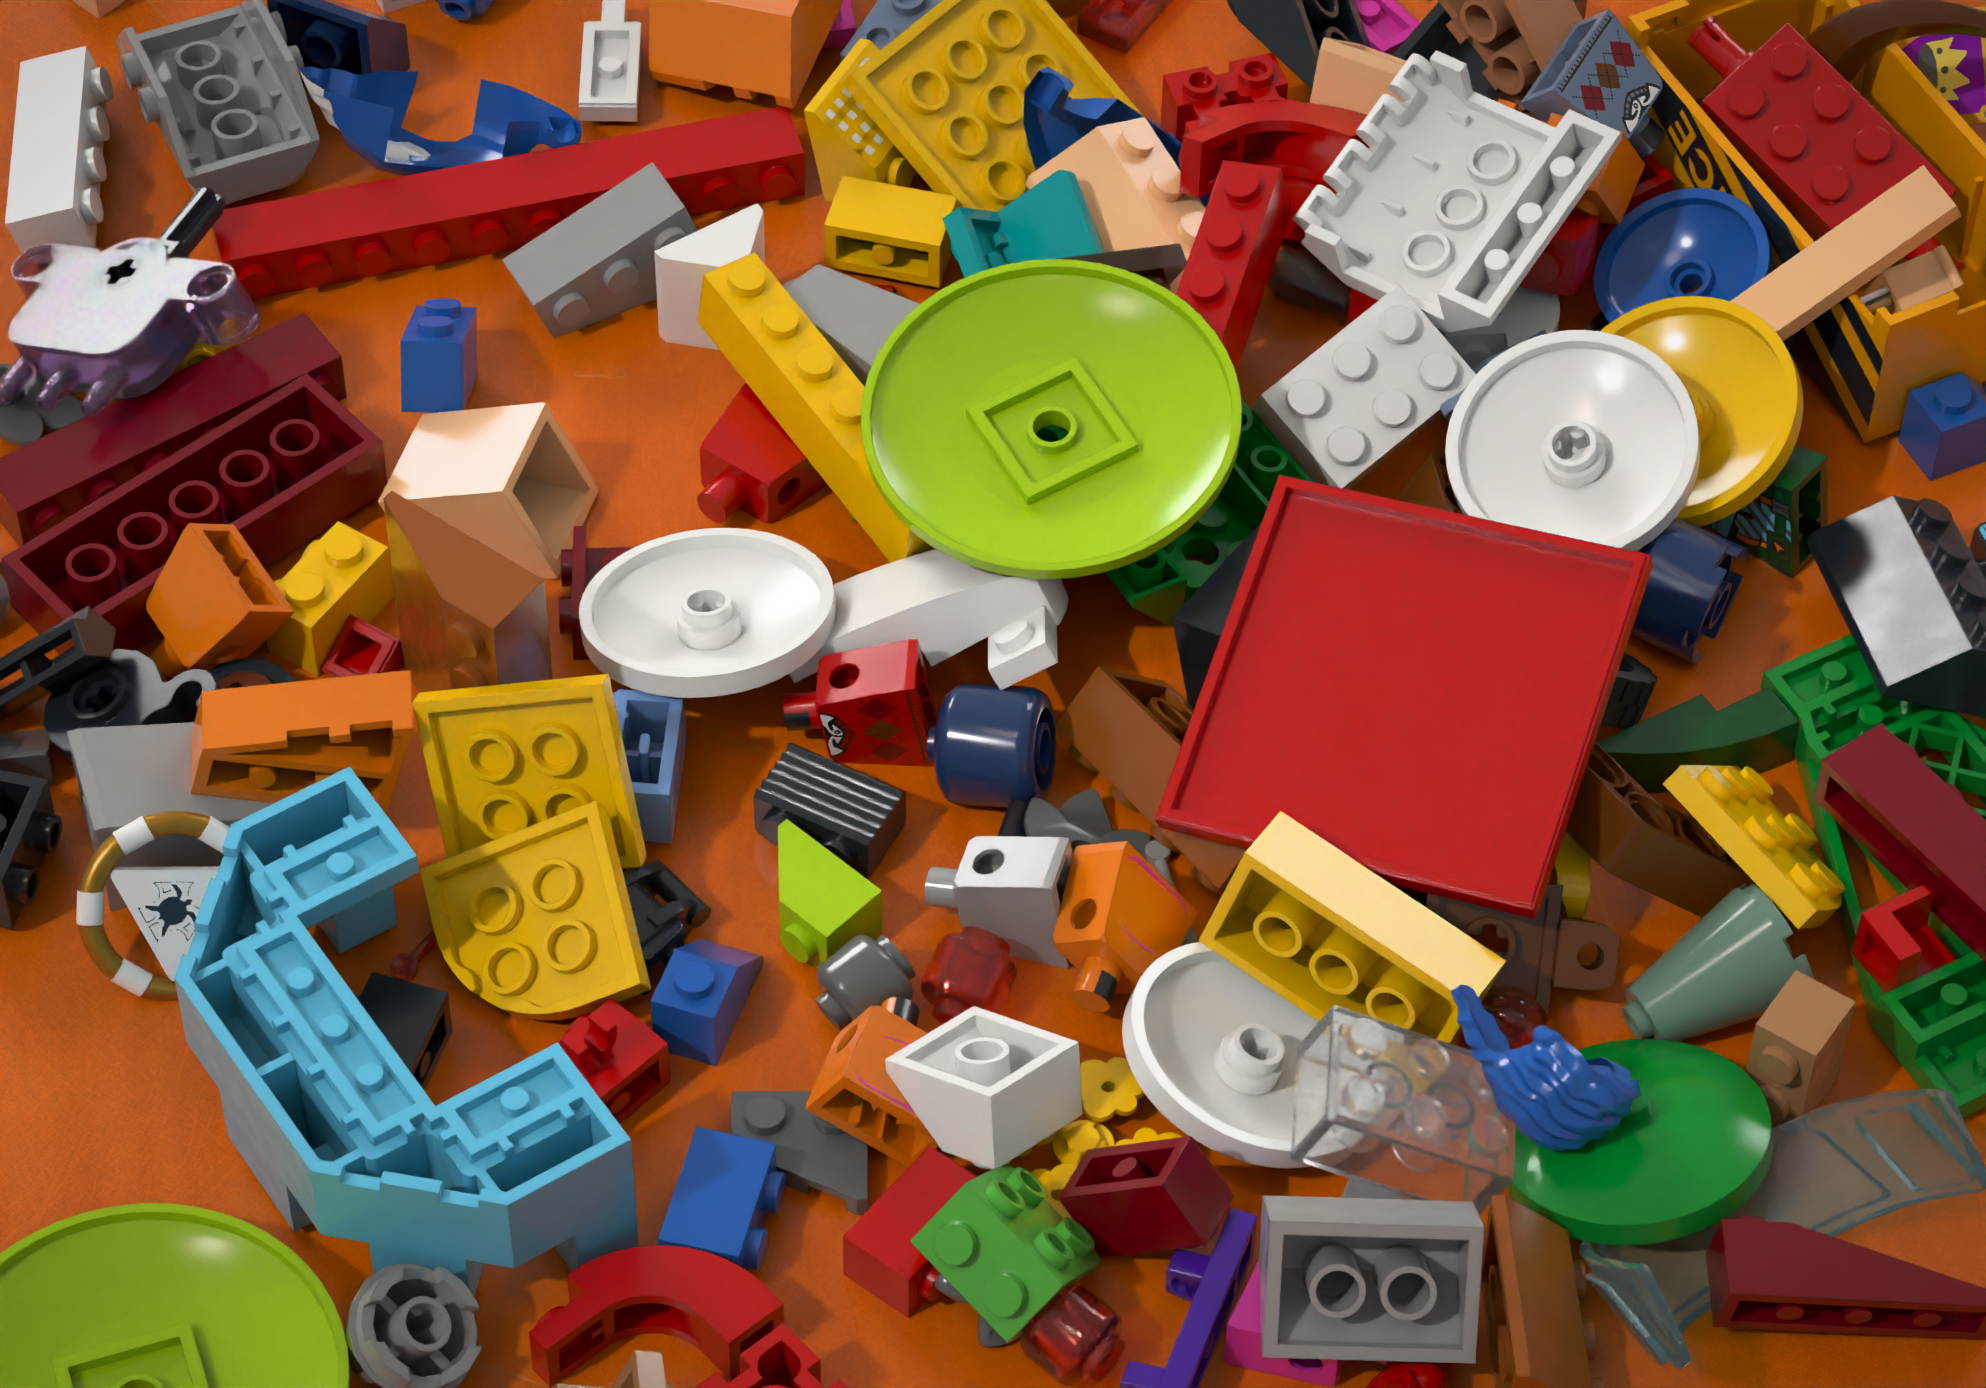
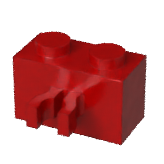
M612 997L593 1013L588 1012L579 1016L570 1025L566 1034L557 1041L619 1124L670 1083L668 1043Z

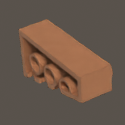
M1438 0L1452 18L1446 25L1460 44L1469 40L1488 65L1482 73L1495 91L1500 89L1510 94L1519 106L1517 111L1542 121L1520 103L1574 23L1583 20L1574 0Z

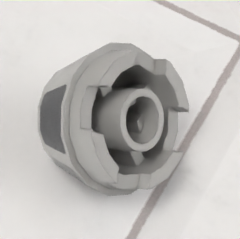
M413 1263L383 1267L365 1279L351 1303L344 1332L348 1346L350 1368L358 1380L369 1388H455L463 1382L481 1351V1345L477 1346L478 1330L473 1314L479 1310L478 1302L466 1284L444 1267L439 1266L436 1269Z

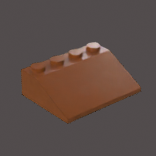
M394 491L387 494L383 500L402 660L405 670H411L412 682L418 693L553 679L545 581Z

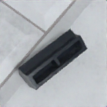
M87 606L1 657L0 681L21 669L23 677L0 690V722L111 658L116 628L91 607ZM73 638L74 647L52 660L45 656L46 653Z

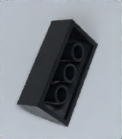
M1893 495L1812 532L1806 543L1881 696L1986 718V580L1973 558L1971 549L1967 546L1956 526L1949 509L1932 499L1923 498L1916 501Z

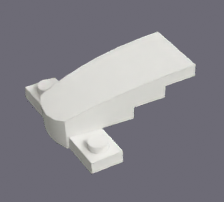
M934 549L885 564L834 584L836 619L833 630L815 656L789 675L793 682L796 683L818 672V662L827 654L909 639H918L920 649L932 667L988 637V671L999 689L1003 690L1058 663L1057 625L1060 624L1067 610L1069 598L1061 579H1033L997 574L973 567Z

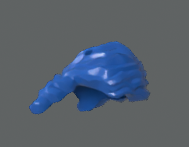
M1460 984L1451 991L1453 1000L1458 1007L1457 1023L1463 1029L1465 1042L1471 1047V1056L1474 1060L1482 1063L1484 1078L1494 1092V1099L1499 1112L1516 1124L1520 1133L1527 1136L1530 1141L1538 1146L1552 1151L1582 1148L1592 1139H1600L1606 1136L1607 1131L1617 1129L1622 1118L1629 1115L1632 1102L1642 1095L1638 1080L1631 1079L1630 1070L1603 1057L1585 1060L1581 1052L1570 1043L1564 1041L1561 1034L1543 1024L1536 1027L1532 1032L1533 1041L1531 1044L1518 1049H1510L1507 1037L1500 1031L1493 1015L1483 1009L1474 989L1468 985Z

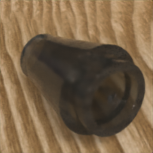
M1289 245L1283 247L1276 257L1266 288L1275 292L1274 299L1326 316H1332L1341 321L1349 310L1351 287L1345 285L1305 247L1302 246L1299 250Z

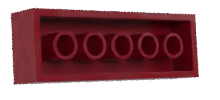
M306 373L2 557L11 607L40 635L89 606L116 628L113 650H135L161 633L146 611V599L188 523L235 525L265 569L329 529L337 521L340 522L381 496L387 485L383 442ZM73 638L54 650L60 655L74 647Z

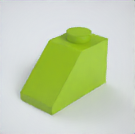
M788 819L783 821L778 826L780 941L794 959L802 963L808 961L815 968H818L819 965L851 938L857 935H867L873 939L882 931V890Z

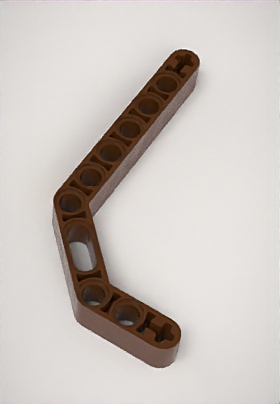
M1435 449L1431 452L1399 493L1397 500L1463 514L1451 487L1444 450ZM1595 741L1565 831L1603 869L1615 877L1701 918L1732 889L1738 888L1745 883L1747 887L1751 884L1757 886L1696 819L1653 799Z

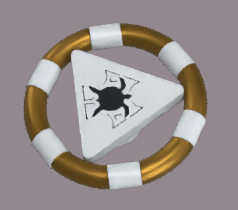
M159 812L141 816L112 832L113 834L97 848L84 869L79 888L77 889L76 924H78L79 934L88 955L111 982L138 997L141 996L157 1001L178 1000L174 977L182 955L188 954L195 935L194 922L211 877H216L220 867H115V865L124 855L131 853L157 837L168 835L195 837L223 853L222 846L229 830L228 825L212 816L194 812ZM109 875L168 977L155 976L122 958L111 945L103 927V889Z

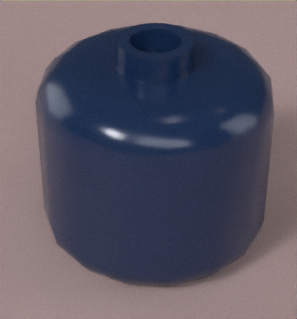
M961 684L957 685L945 696L938 712L937 722L932 724L929 729L927 753L929 761L934 763L936 780L940 790L949 802L961 806L1007 808L1009 802L1016 798L1024 800L1028 804L1034 797L1042 800L1045 799L1052 782L1056 756L1054 709L1047 694L1033 687L1009 686L1000 690L997 685Z

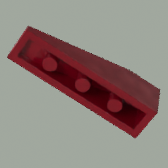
M1755 1215L1721 1219L1705 1253L1713 1327L1986 1340V1288L1791 1222L1766 1221L1764 1218Z

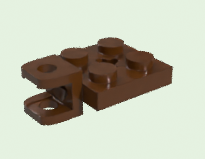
M1548 882L1536 919L1429 893L1425 895L1424 906L1468 936H1471V934H1481L1484 924L1496 925V935L1507 939L1505 951H1494L1495 954L1506 960L1484 999L1501 991L1520 992L1535 999L1548 1014L1551 986L1579 990H1602L1612 986L1615 982L1620 943L1619 935L1608 926L1597 921L1560 916L1563 893L1562 884ZM1586 944H1595L1598 949L1596 960L1590 965H1580L1577 960L1580 948ZM1503 993L1498 996H1509V998L1497 1000V997H1494L1482 1004L1485 1010L1491 1004L1489 1009L1499 1011L1500 1013L1509 1012L1521 1015L1523 1010H1525L1526 1013L1524 1015L1548 1018L1544 1010L1534 1003L1532 999L1523 995L1519 997L1516 993L1515 996L1510 993L1509 995ZM1515 998H1520L1522 1000L1528 1001L1535 1007H1533L1529 1003H1527V1005H1522ZM1495 1005H1509V1006H1511V1007H1508V1006H1495Z

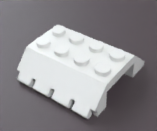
M1437 50L1431 56L1430 62L1423 56L1413 53L1388 86V89L1402 103L1391 95L1382 94L1355 132L1370 148L1368 149L1364 144L1355 139H1350L1323 176V180L1337 192L1336 195L1329 188L1323 185H1316L1293 217V221L1305 231V238L1301 243L1345 285L1378 301L1397 285H1400L1434 326L1446 333L1492 325L1621 142L1622 135L1621 132L1570 109L1557 127H1552L1474 92L1466 63Z

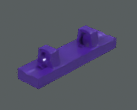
M1230 1208L1211 1256L1175 1249L1167 1268L1165 1289L1170 1294L1192 1302L1166 1367L1161 1368L1130 1360L1119 1388H1200L1254 1255L1257 1215Z

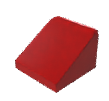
M349 614L320 670L335 678L399 671L403 666L400 640Z

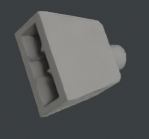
M976 836L968 841L958 869L935 866L929 869L924 889L926 904L928 906L957 909L965 941L972 947L1059 968H1070L1071 962L1055 948L1053 940L1073 856L1069 838Z

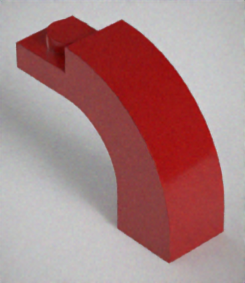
M1285 101L1242 103L1201 113L1199 129L1183 135L1182 147L1179 153V164L1181 167L1179 192L1196 198L1211 193L1223 160L1281 168L1283 176L1307 179L1330 186L1323 180V176L1350 139H1355L1364 144L1368 149L1370 148L1355 133L1367 114L1329 105Z
M649 1245L623 1249L597 1257L567 1274L569 1304L566 1306H556L547 1311L538 1320L535 1327L529 1331L532 1367L535 1373L551 1388L606 1347L621 1339L640 1334H664L682 1339L698 1348L732 1381L740 1375L739 1355L784 1323V1304L754 1275L739 1265L712 1253L672 1245Z

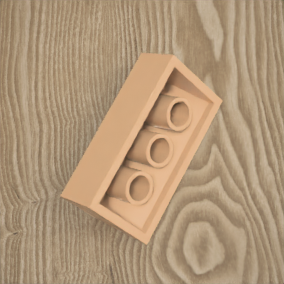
M1145 117L1096 127L1028 176L1025 185L1030 190L1057 170L1073 172L1079 183L1104 252L1180 243L1185 258L1188 260L1206 210L1198 198L1179 192L1181 171ZM1184 270L1170 284L1171 288L1169 291L1176 294Z

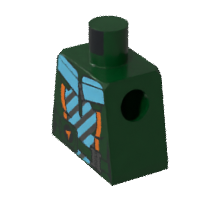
M1795 446L1786 465L1765 491L1739 511L1711 523L1710 526L1721 537L1747 548L1749 554L1782 574L1793 578L1813 558L1806 543L1812 532L1828 525L1827 456Z

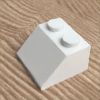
M976 1006L969 1008L885 1059L887 1074L941 1150L969 1160L980 1168L994 1169L1010 1163L1012 1159L1043 1139L1051 1137L1057 1130L1083 1114L1079 1042Z

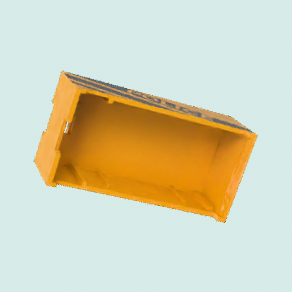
M1674 0L1629 16L1626 31L1659 74L1663 84V89L1647 114L1666 132V136L1651 155L1675 177L1672 191L1686 188H1708L1723 191L1746 203L1757 214L1769 236L1773 255L1772 271H1774L1814 241L1695 101L1696 99L1708 96L1710 94V85L1720 83L1722 77L1692 47H1689L1686 41L1699 25L1704 28V21L1714 15L1718 20L1717 22L1748 52L1753 49L1757 51L1786 23H1789L1805 39L1817 27L1835 15L1861 4L1858 0ZM1895 42L1879 50L1870 58L1850 84L1957 190L1952 197V201L1956 204L1961 217L1935 234L1934 237L1959 262L1966 266L1960 273L1965 286L1957 294L1951 291L1892 315L1885 307L1876 310L1874 317L1859 297L1877 278L1876 276L1861 289H1857L1783 341L1787 350L1864 443L1901 429L1910 390L1961 372L1980 383L1986 381V144ZM1901 258L1896 263L1891 265L1889 268L1906 262V260L1904 258Z

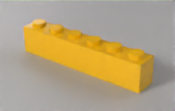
M753 252L703 274L697 322L889 562L934 550L935 548L914 534L895 515L884 501L873 481L866 462L862 442L861 407L864 385L758 255Z

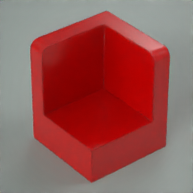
M1925 884L1861 913L1852 954L1884 993L1955 961V957L1927 925L1934 894Z

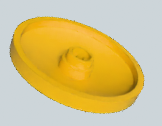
M1679 296L1658 300L1635 308L1618 317L1601 330V332L1632 340L1659 356L1680 378L1692 401L1700 435V463L1693 489L1676 518L1685 520L1698 527L1711 524L1742 509L1765 491L1786 465L1799 437L1804 408L1803 390L1796 365L1786 346L1775 330L1752 311L1726 300L1703 296Z

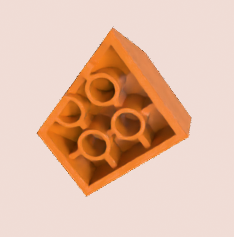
M649 0L648 70L651 79L705 91L717 84L733 88L735 97L753 100L759 93L774 96L779 106L794 108L843 2L842 0Z

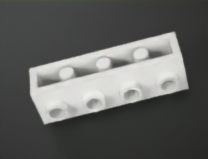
M86 46L20 63L5 225L28 264L95 249L97 223L103 221L104 213L100 199V184L107 178L103 146L104 141H108L110 138L106 109L107 101L113 99V88L107 70L104 67L96 66Z

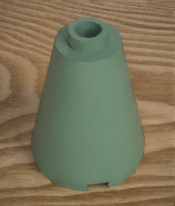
M1745 883L1738 888L1732 889L1625 990L1628 1004L1621 1007V1013L1636 1039H1664L1680 1042L1761 1017L1795 970L1814 979L1813 973L1804 953L1794 959L1792 950L1786 940L1787 937L1794 933L1774 903L1759 887L1754 884L1747 887Z

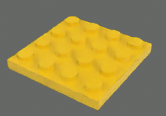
M942 0L850 74L842 83L934 192L957 196V208L964 207L998 212L1027 192L1029 189L1025 182L1028 176L1036 171L1023 119L1024 91L1039 70L1048 66L1068 78L1074 84L1069 95L1072 99H1119L1142 114L1046 0Z

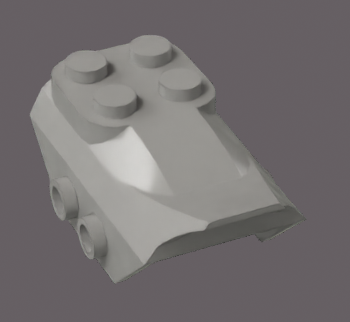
M243 0L238 6L139 34L135 33L133 27L125 28L115 39L121 52L120 64L126 83L130 89L139 87L137 89V96L145 121L147 123L156 121L193 194L201 187H210L216 194L221 195L225 199L226 205H229L235 201L287 188L303 177L306 166L313 159L320 137L302 84L303 79L298 69L304 67L303 59L296 45L287 46L285 27L278 11L269 13L263 0Z

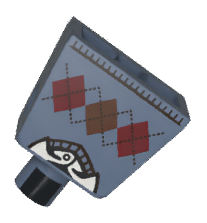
M1609 9L1574 23L1520 103L1543 122H1548L1551 113L1564 116L1570 109L1610 128L1622 131L1641 158L1651 154L1666 136V132L1647 114L1663 89L1662 79Z

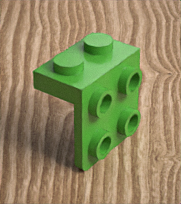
M1004 1164L966 1182L910 1242L988 1324L1009 1343L1063 1289L1092 1273L1101 1263V1260L1093 1250L1095 1243L1088 1231L1072 1218H1062L1044 1199L1047 1196L1046 1191L1035 1176L1021 1167L1013 1168L1009 1164Z

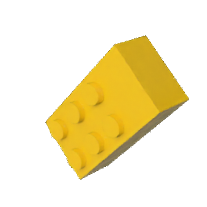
M1282 811L1277 814L1244 853L1198 940L1420 1090H1423L1463 1035V1029L1457 1023L1458 1007L1453 1000L1451 991L1460 984L1468 985L1474 989L1482 1003L1506 960Z

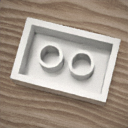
M1397 285L1261 394L1252 411L1313 482L1350 490L1443 414L1440 409L1441 404L1462 393L1476 374L1404 289Z

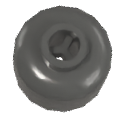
M857 935L851 938L817 968L816 979L823 993L814 1001L825 1017L841 1031L870 1006H881L882 1002L886 999L901 997L912 1000L913 990L910 980L916 974L903 954L884 935H881L876 940L867 935Z

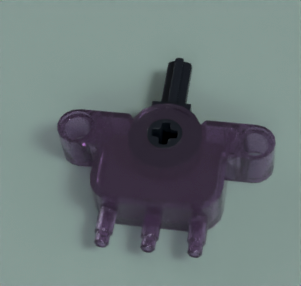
M210 187L199 188L157 239L149 237L133 238L115 244L102 253L97 248L45 243L31 247L16 258L11 266L10 273L28 301L9 324L8 336L20 353V356L0 379V403L9 404L15 395H19L35 377L38 383L43 386V390L36 397L37 404L42 409L52 410L59 401L64 400L68 393L72 391L87 394L80 403L81 411L87 416H96L103 407L108 406L114 397L135 398L147 394L160 386L196 343L228 346L249 337L259 326L261 314L232 266L226 263L189 258V254L223 214V209L226 207L225 199L221 195L216 194Z

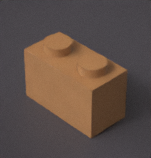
M1797 970L1794 971L1756 1023L1745 1072L1750 1075L1763 1092L1769 1106L1772 1124H1778L1798 1135L1837 1081L1856 1001Z

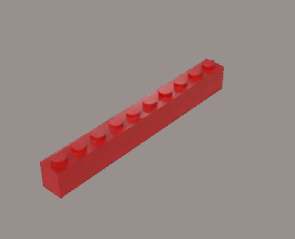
M779 106L223 209V214L211 228L215 255L227 302L233 303L519 249L652 162L683 203L690 216L805 195L804 150L788 107Z

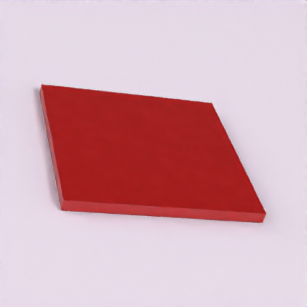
M1279 475L1155 816L1158 827L1248 849L1277 814L1282 811L1392 885L1536 919L1653 568L1651 555Z

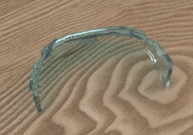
M1916 1089L1856 1097L1812 1109L1797 1118L1772 1128L1773 1155L1766 1177L1751 1198L1725 1219H1733L1743 1215H1755L1764 1218L1766 1221L1791 1222L1834 1237L1858 1224L1910 1205L1956 1195L1979 1193L1986 1189V1167L1956 1102L1948 1090ZM1720 1222L1697 1233L1661 1243L1622 1246L1583 1241L1580 1244V1256L1591 1271V1273L1584 1277L1644 1352L1661 1366L1668 1363L1675 1368L1682 1369L1692 1363L1691 1354L1682 1334L1694 1320L1711 1309L1705 1253Z

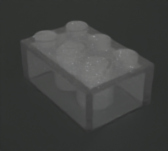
M1333 1005L1297 1046L1290 1159L1350 1178L1351 1174L1393 1193L1415 1200L1472 1201L1479 1215L1490 1204L1491 1195H1499L1514 1180L1516 1124L1499 1112L1495 1103L1494 1092L1484 1078L1482 1063L1473 1059L1471 1050L1337 1005Z

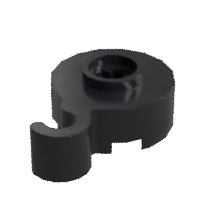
M115 649L112 651L111 658L51 693L45 704L43 725L52 744L66 762L74 767L67 731L91 727L194 722L202 691L219 690L222 688L212 674L201 669L184 671L168 681L156 663L143 653L135 650Z

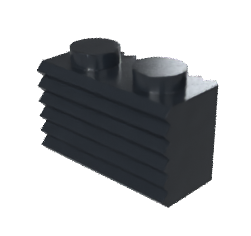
M789 743L786 752H782L780 760L775 762L773 770H769L767 779H763L760 788H756L754 794L755 830L770 843L778 846V826L788 819L863 877L869 878L906 824V791L794 743Z

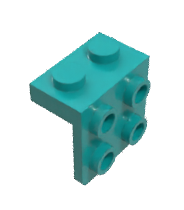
M1057 170L998 212L958 207L942 218L951 240L950 248L952 254L959 262L964 278L1005 264L1105 253L1077 178L1073 172L1067 170Z

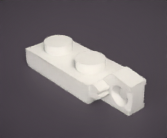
M603 0L601 21L584 22L579 88L580 121L637 122L642 28L639 21H627L626 0Z

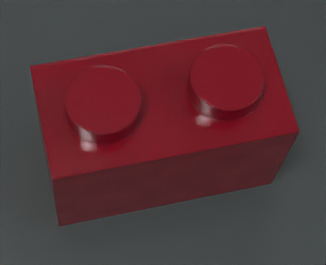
M1187 1136L1088 1149L1058 1199L1073 1220L1082 1225L1091 1235L1095 1243L1094 1248L1101 1257L1205 1246L1217 1232L1219 1222L1234 1195L1193 1137Z

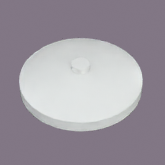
M1566 330L1536 336L1523 341L1492 359L1476 374L1461 394L1453 410L1446 436L1445 455L1451 487L1464 515L1637 551L1660 535L1672 523L1685 505L1698 474L1701 444L1697 418L1689 394L1680 378L1659 356L1646 347L1618 335L1591 330Z
M708 528L684 531L660 537L634 547L616 557L594 576L586 587L579 606L583 645L588 657L601 672L609 674L611 679L629 688L649 694L677 698H704L730 695L774 682L792 673L815 656L829 638L836 619L832 578L823 562L814 553L787 538L763 531L741 528Z
M1201 942L1180 946L1156 959L1140 977L1126 1005L1122 1023L1123 1046L1130 1069L1143 1092L1153 1105L1185 1134L1192 1136L1194 1140L1233 1159L1272 1168H1304L1331 1161L1349 1151L1360 1141L1375 1118L1383 1101L1386 1088V1070L1383 1064Z

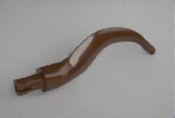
M1885 0L1856 6L1837 14L1817 27L1805 40L1842 77L1851 83L1862 66L1879 50L1896 41L1938 34H1959L1986 38V11L1939 0ZM1720 83L1710 85V93H1711L1718 85H1720ZM1699 98L1695 101L1700 106L1704 98Z

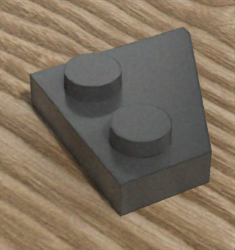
M732 1091L731 1134L776 1143L777 1172L786 1173V1186L808 1195L813 1187L845 1200L846 1211L856 1215H863L868 1210V1144L806 1110V1103L811 1091Z

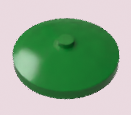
M1664 1039L1609 1041L1578 1050L1585 1060L1603 1057L1630 1070L1631 1079L1638 1080L1642 1095L1632 1102L1629 1115L1622 1118L1617 1129L1607 1131L1606 1136L1600 1139H1592L1582 1148L1552 1151L1530 1141L1527 1136L1520 1133L1516 1124L1507 1119L1502 1113L1496 1128V1148L1500 1175L1510 1197L1568 1230L1569 1237L1605 1245L1625 1246L1661 1243L1682 1238L1711 1227L1720 1222L1721 1219L1727 1218L1751 1198L1766 1177L1773 1155V1132L1769 1106L1763 1092L1750 1075L1732 1061L1713 1051L1692 1044Z

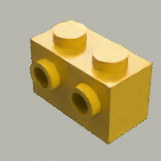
M842 175L824 223L825 267L940 288L952 254L950 248L951 240L942 218L957 209V196Z
M339 521L321 539L311 542L305 549L301 560L282 579L274 581L294 613L266 640L267 649L319 677L323 672L320 668L349 614L370 623L394 597L389 548Z

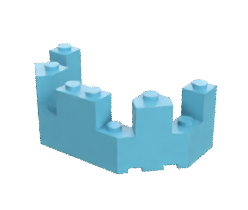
M349 766L231 824L222 846L224 856L215 878L211 877L194 922L195 935L188 954L182 955L174 979L186 1042L219 1088L227 1135L292 1230L295 1232L313 1223L321 1235L369 1243L373 1274L385 1266L413 1263L436 1269L439 1266L444 1267L461 1279L473 1296H475L484 1263L516 1268L555 1247L565 1263L573 1271L582 1264L597 1257L623 1249L639 1247L631 1139L558 1042L435 1106L307 931V928L318 923L341 954L398 925L393 885L419 873L417 855Z

